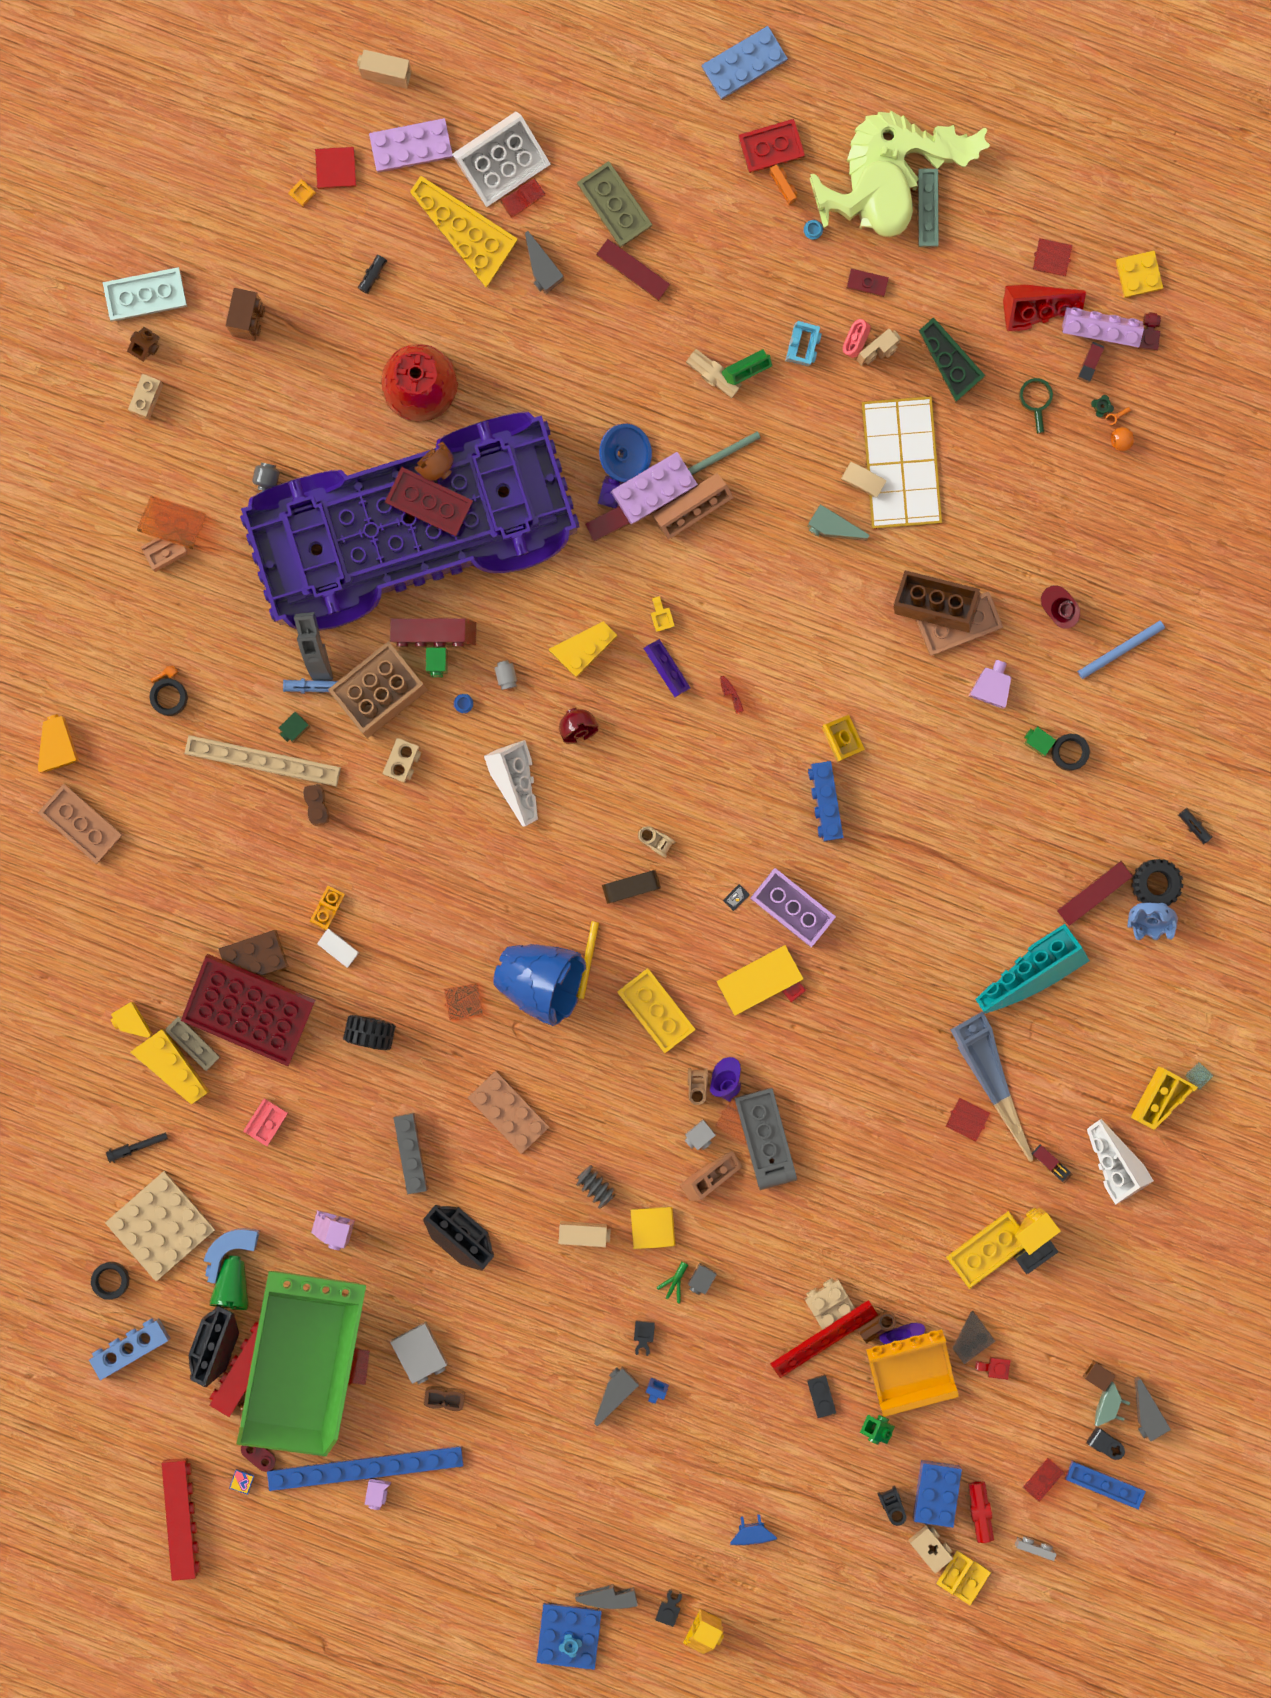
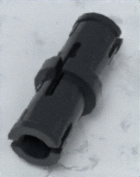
M376 255L369 269H366L363 280L357 287L359 290L369 294L375 281L379 280L381 270L387 263L384 257Z
M1185 808L1178 814V817L1189 827L1190 833L1193 832L1203 845L1213 837L1203 827L1202 821L1197 820L1188 808Z

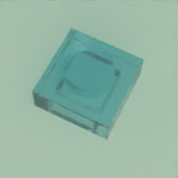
M1198 1062L1185 1077L1200 1090L1213 1075Z

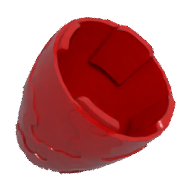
M412 344L400 348L389 358L382 372L381 385L387 405L400 418L407 421L425 422L439 417L450 407L457 393L458 382L452 362L440 350L429 345ZM412 369H420L421 376L416 379L410 376Z

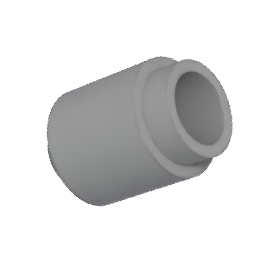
M508 660L498 662V667L494 668L498 685L501 686L502 690L516 687L517 677L513 663L509 664Z

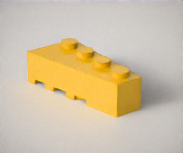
M165 1029L160 1030L130 1052L190 1104H194L210 1092Z

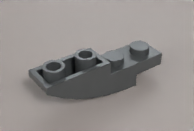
M315 612L295 614L294 620L298 632L297 641L312 680H333L325 643L322 644Z

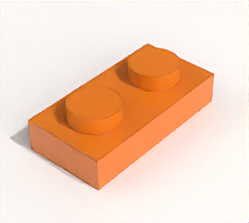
M777 164L770 168L769 173L788 205L796 202L797 191L792 184L789 185L786 181L787 175L784 169H779Z

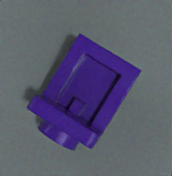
M605 476L598 504L617 508L618 503L611 491L624 482H619L610 476Z

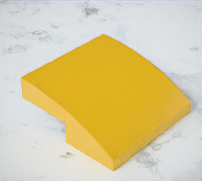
M673 1207L631 1210L634 1249L675 1246Z
M957 1550L936 1584L971 1606L992 1572Z

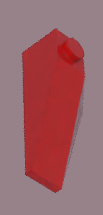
M1025 284L1006 286L1003 299L1006 329L1008 332L1027 330L1039 322L1044 324L1049 322L1050 318L1058 315L1061 317L1065 316L1066 307L1083 309L1086 291Z

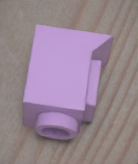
M370 1478L365 1505H369L370 1509L380 1510L382 1504L386 1502L387 1487L390 1486L391 1482Z

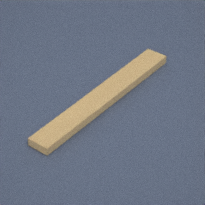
M188 735L184 753L190 756L336 787L341 767Z

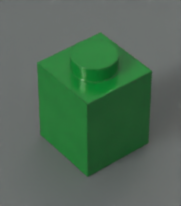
M1035 727L1034 730L1030 728L1024 736L1026 739L1024 744L1042 757L1046 756L1056 739L1039 727Z

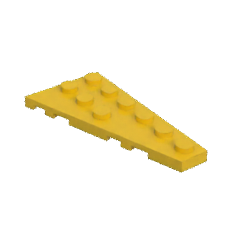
M420 176L410 191L411 195L487 289L516 245L518 238Z

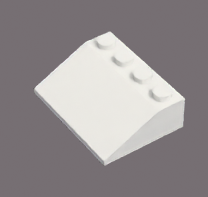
M514 112L452 154L486 207L551 165L522 115L518 112Z

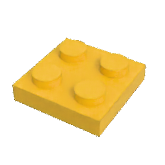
M1155 251L1116 260L1124 298L1163 289Z

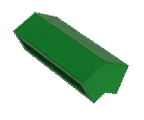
M762 349L726 367L721 373L727 383L736 385L772 367L771 357Z

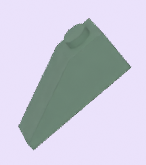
M821 504L807 525L810 528L809 532L818 537L822 535L823 537L867 541L870 536Z

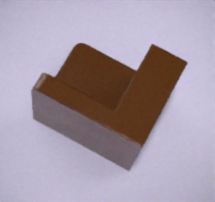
M1093 1360L1083 1377L1105 1392L1115 1378V1375Z

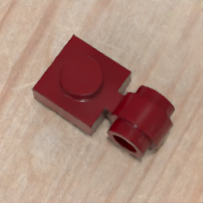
M1153 312L1145 313L1143 325H1146L1147 329L1143 330L1138 349L1158 351L1161 331L1154 330V328L1160 326L1161 315Z

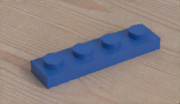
M1074 1461L1071 1462L1065 1477L1067 1481L1136 1509H1139L1146 1492L1143 1489Z

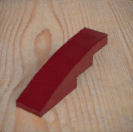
M619 506L587 522L585 525L593 541H597L629 525L630 522Z
M1120 861L1057 911L1070 926L1133 877L1125 864Z

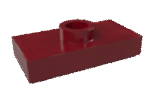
M851 269L846 289L884 297L889 277Z

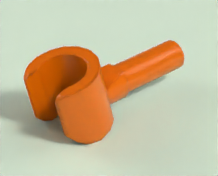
M1127 407L1119 413H1110L1105 419L1113 416L1115 421L1109 424L1113 426L1116 424L1117 419L1130 412L1131 409Z
M167 666L163 672L151 678V682L154 683L166 675L171 679L178 673V670L174 666Z

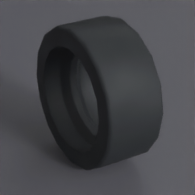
M167 678L161 679L153 685L149 698L154 710L162 715L172 716L183 711L187 705L188 695L181 683ZM173 686L179 691L180 700L177 706L167 709L159 704L157 695L161 688Z
M1070 733L1061 736L1055 741L1051 754L1053 761L1058 767L1063 770L1072 771L1086 764L1089 759L1090 749L1083 737ZM1075 741L1081 746L1082 756L1076 763H1066L1061 759L1059 750L1064 742Z
M117 1262L101 1264L94 1270L91 1276L92 1290L98 1297L105 1300H113L120 1297L129 1286L130 1277L128 1271ZM107 1269L117 1271L122 1279L119 1289L114 1292H106L99 1285V1276Z

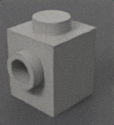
M702 1119L685 1133L687 1137L685 1141L691 1149L695 1147L697 1150L700 1148L704 1150L712 1143L710 1140L716 1135Z

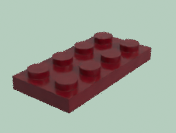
M401 467L385 503L457 537L473 500Z

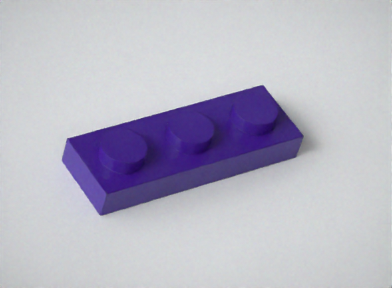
M660 639L643 648L674 697L691 688Z

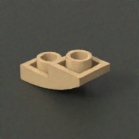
M853 462L849 463L841 477L843 481L857 489L860 488L874 498L878 497L886 483L885 479Z

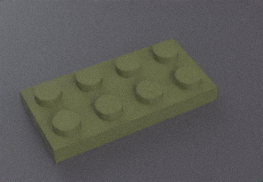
M609 161L577 182L578 187L620 248L652 227V223Z

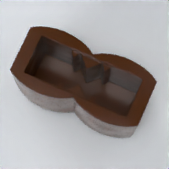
M319 784L304 787V799L309 806V821L314 826L328 823L329 811L324 804L325 792Z
M430 1386L425 1391L424 1405L432 1409L444 1407L450 1411H460L464 1407L466 1392L457 1388L445 1390L439 1386Z

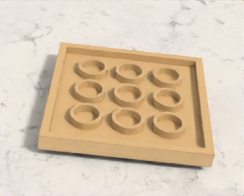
M165 1171L105 1222L155 1281H158L216 1230Z

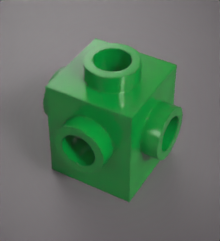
M867 1415L860 1433L869 1437L868 1440L874 1444L879 1445L880 1442L888 1444L895 1426L889 1423L890 1419L882 1415H878V1417Z

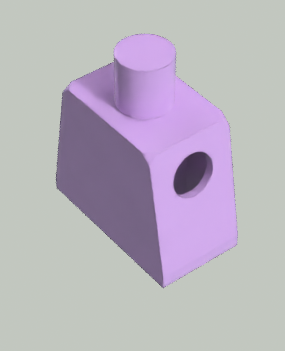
M996 660L993 670L984 668L969 697L1004 709L1007 704L1011 677L1003 674L1007 663Z

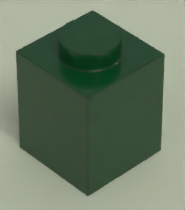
M294 712L279 727L282 731L280 735L287 742L291 740L294 743L310 725L297 712Z

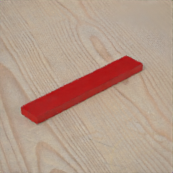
M868 1300L770 1364L779 1378H782L878 1316V1313Z

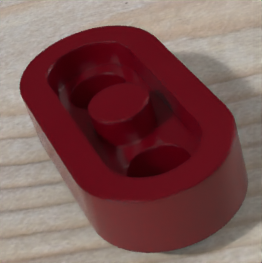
M241 1446L242 1455L259 1470L268 1472L275 1466L276 1457L268 1449L253 1447L254 1452L250 1453L247 1451L248 1446ZM268 1459L269 1464L264 1465L262 1460Z

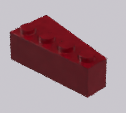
M465 618L391 619L390 642L396 643V647H408V644H415V647H427V644H434V647L476 645L477 622Z

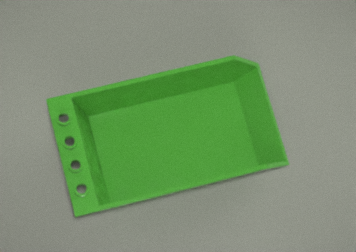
M280 1271L268 1272L236 1445L318 1456L328 1455L338 1440L366 1285ZM285 1281L290 1282V1285L288 1287L283 1286V1283ZM309 1284L310 1287L309 1289L304 1290L303 1285ZM329 1287V1291L326 1293L322 1292V1289ZM347 1289L349 1291L348 1294L342 1295V1291Z

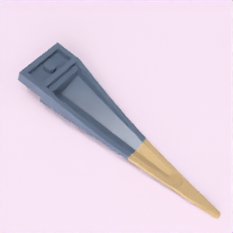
M980 1012L950 1030L959 1045L957 1048L1027 1159L1031 1162L1033 1161V1156L1006 1083L992 1027L984 1012Z

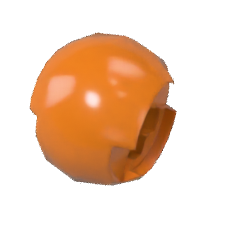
M1120 427L1112 432L1111 444L1117 451L1124 452L1133 446V433L1128 428Z

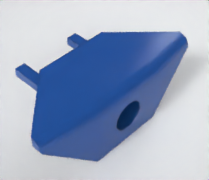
M757 1514L758 1523L744 1524V1518L741 1516L739 1532L732 1539L730 1545L766 1543L777 1540V1537L764 1527L760 1514Z

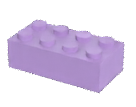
M776 868L771 871L750 898L809 947L816 943L836 918L835 915Z

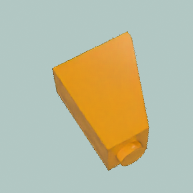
M58 714L47 717L48 720L43 722L38 761L39 773H45L79 762L66 719L63 716L59 717Z

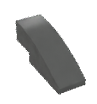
M612 1584L575 1594L576 1602L597 1608L624 1609L638 1606L634 1587L615 1592L614 1585Z

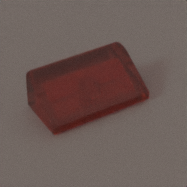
M1047 1458L1023 1488L1040 1502L1063 1475L1064 1471Z

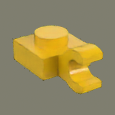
M660 596L652 598L656 612L650 614L655 631L658 632L675 627L670 609H663Z

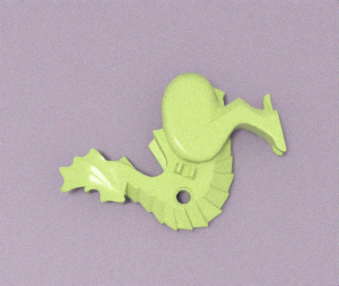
M890 111V113L878 112L877 115L866 116L865 121L855 129L856 134L850 143L851 150L847 159L852 192L841 194L824 186L817 175L810 174L811 177L809 179L823 228L827 227L829 223V212H838L848 220L859 214L861 220L860 229L862 227L873 228L877 234L883 237L900 235L908 226L913 212L910 188L916 190L918 186L917 181L919 180L904 160L905 156L914 152L922 154L936 169L943 163L953 162L961 167H966L969 161L979 158L980 151L989 148L990 144L985 140L987 129L983 128L978 133L968 137L967 133L958 136L955 133L954 125L949 127L937 126L934 128V135L932 136L926 130L924 132L921 131L915 124L911 125L904 115L901 117L893 111ZM890 133L893 139L885 140L883 134Z

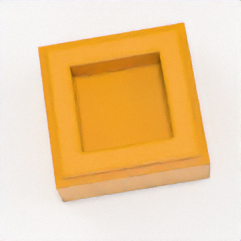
M301 179L288 194L304 207L316 192Z

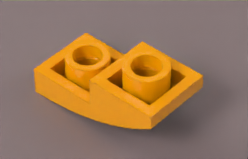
M327 886L310 919V923L327 931L345 894Z

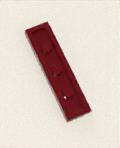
M609 239L606 240L596 256L658 301L670 286L667 281Z

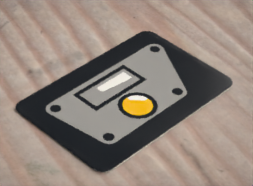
M738 884L723 901L734 911L750 894Z

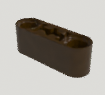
M656 870L604 884L602 888L606 902L609 904L661 889Z

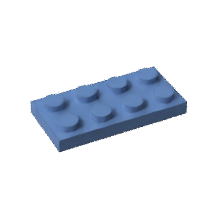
M766 26L702 64L701 67L722 100L783 64L788 58L770 28Z

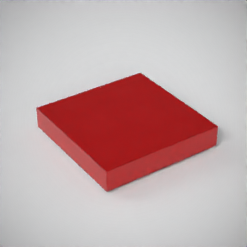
M354 147L315 149L318 189L356 187Z

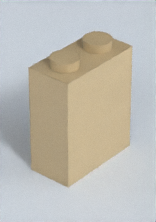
M363 50V55H359L357 66L363 79L405 89L408 88L412 72L409 60L368 50Z
M560 1221L558 1244L606 1247V1242L610 1243L611 1229H607V1224Z

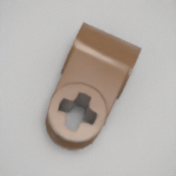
M688 1068L689 1101L694 1105H701L706 1100L708 1068L704 1070ZM693 1076H702V1078H693ZM700 1091L703 1094V1099L700 1102L693 1101V1092Z

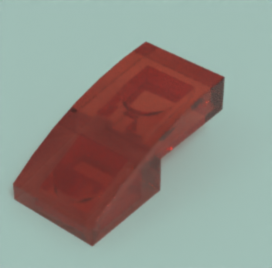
M534 178L520 186L514 193L502 199L501 203L512 218L545 196V192Z
M721 676L720 683L723 696L731 695L735 714L743 713V706L736 690L725 676Z

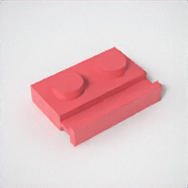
M264 1098L243 1132L268 1146L288 1115V1112Z

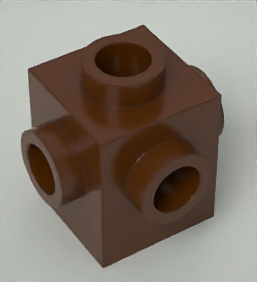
M143 327L139 332L135 331L131 336L127 352L144 362L150 355H155L159 348L157 344L160 337Z

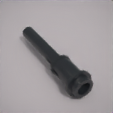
M165 1132L132 1145L126 1144L113 1150L110 1148L106 1152L109 1163H116V1160L131 1156L135 1151L168 1140V1136Z

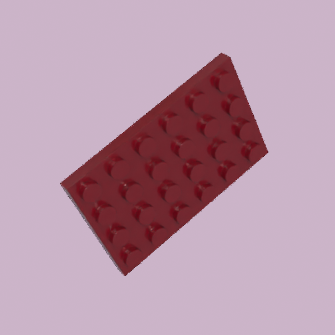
M207 954L180 1021L285 1066H289L316 1000Z

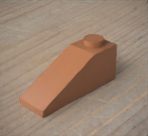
M730 1151L692 1174L680 1186L689 1201L702 1200L741 1169L742 1165L734 1152Z

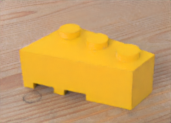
M1158 1066L1131 1118L1154 1130L1198 1087Z

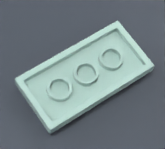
M179 267L103 282L111 322L187 307Z

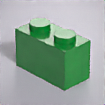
M426 648V672L432 678H443V674H448V651L446 648Z

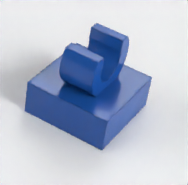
M650 1378L646 1393L650 1394L648 1401L656 1404L658 1398L664 1400L669 1385Z

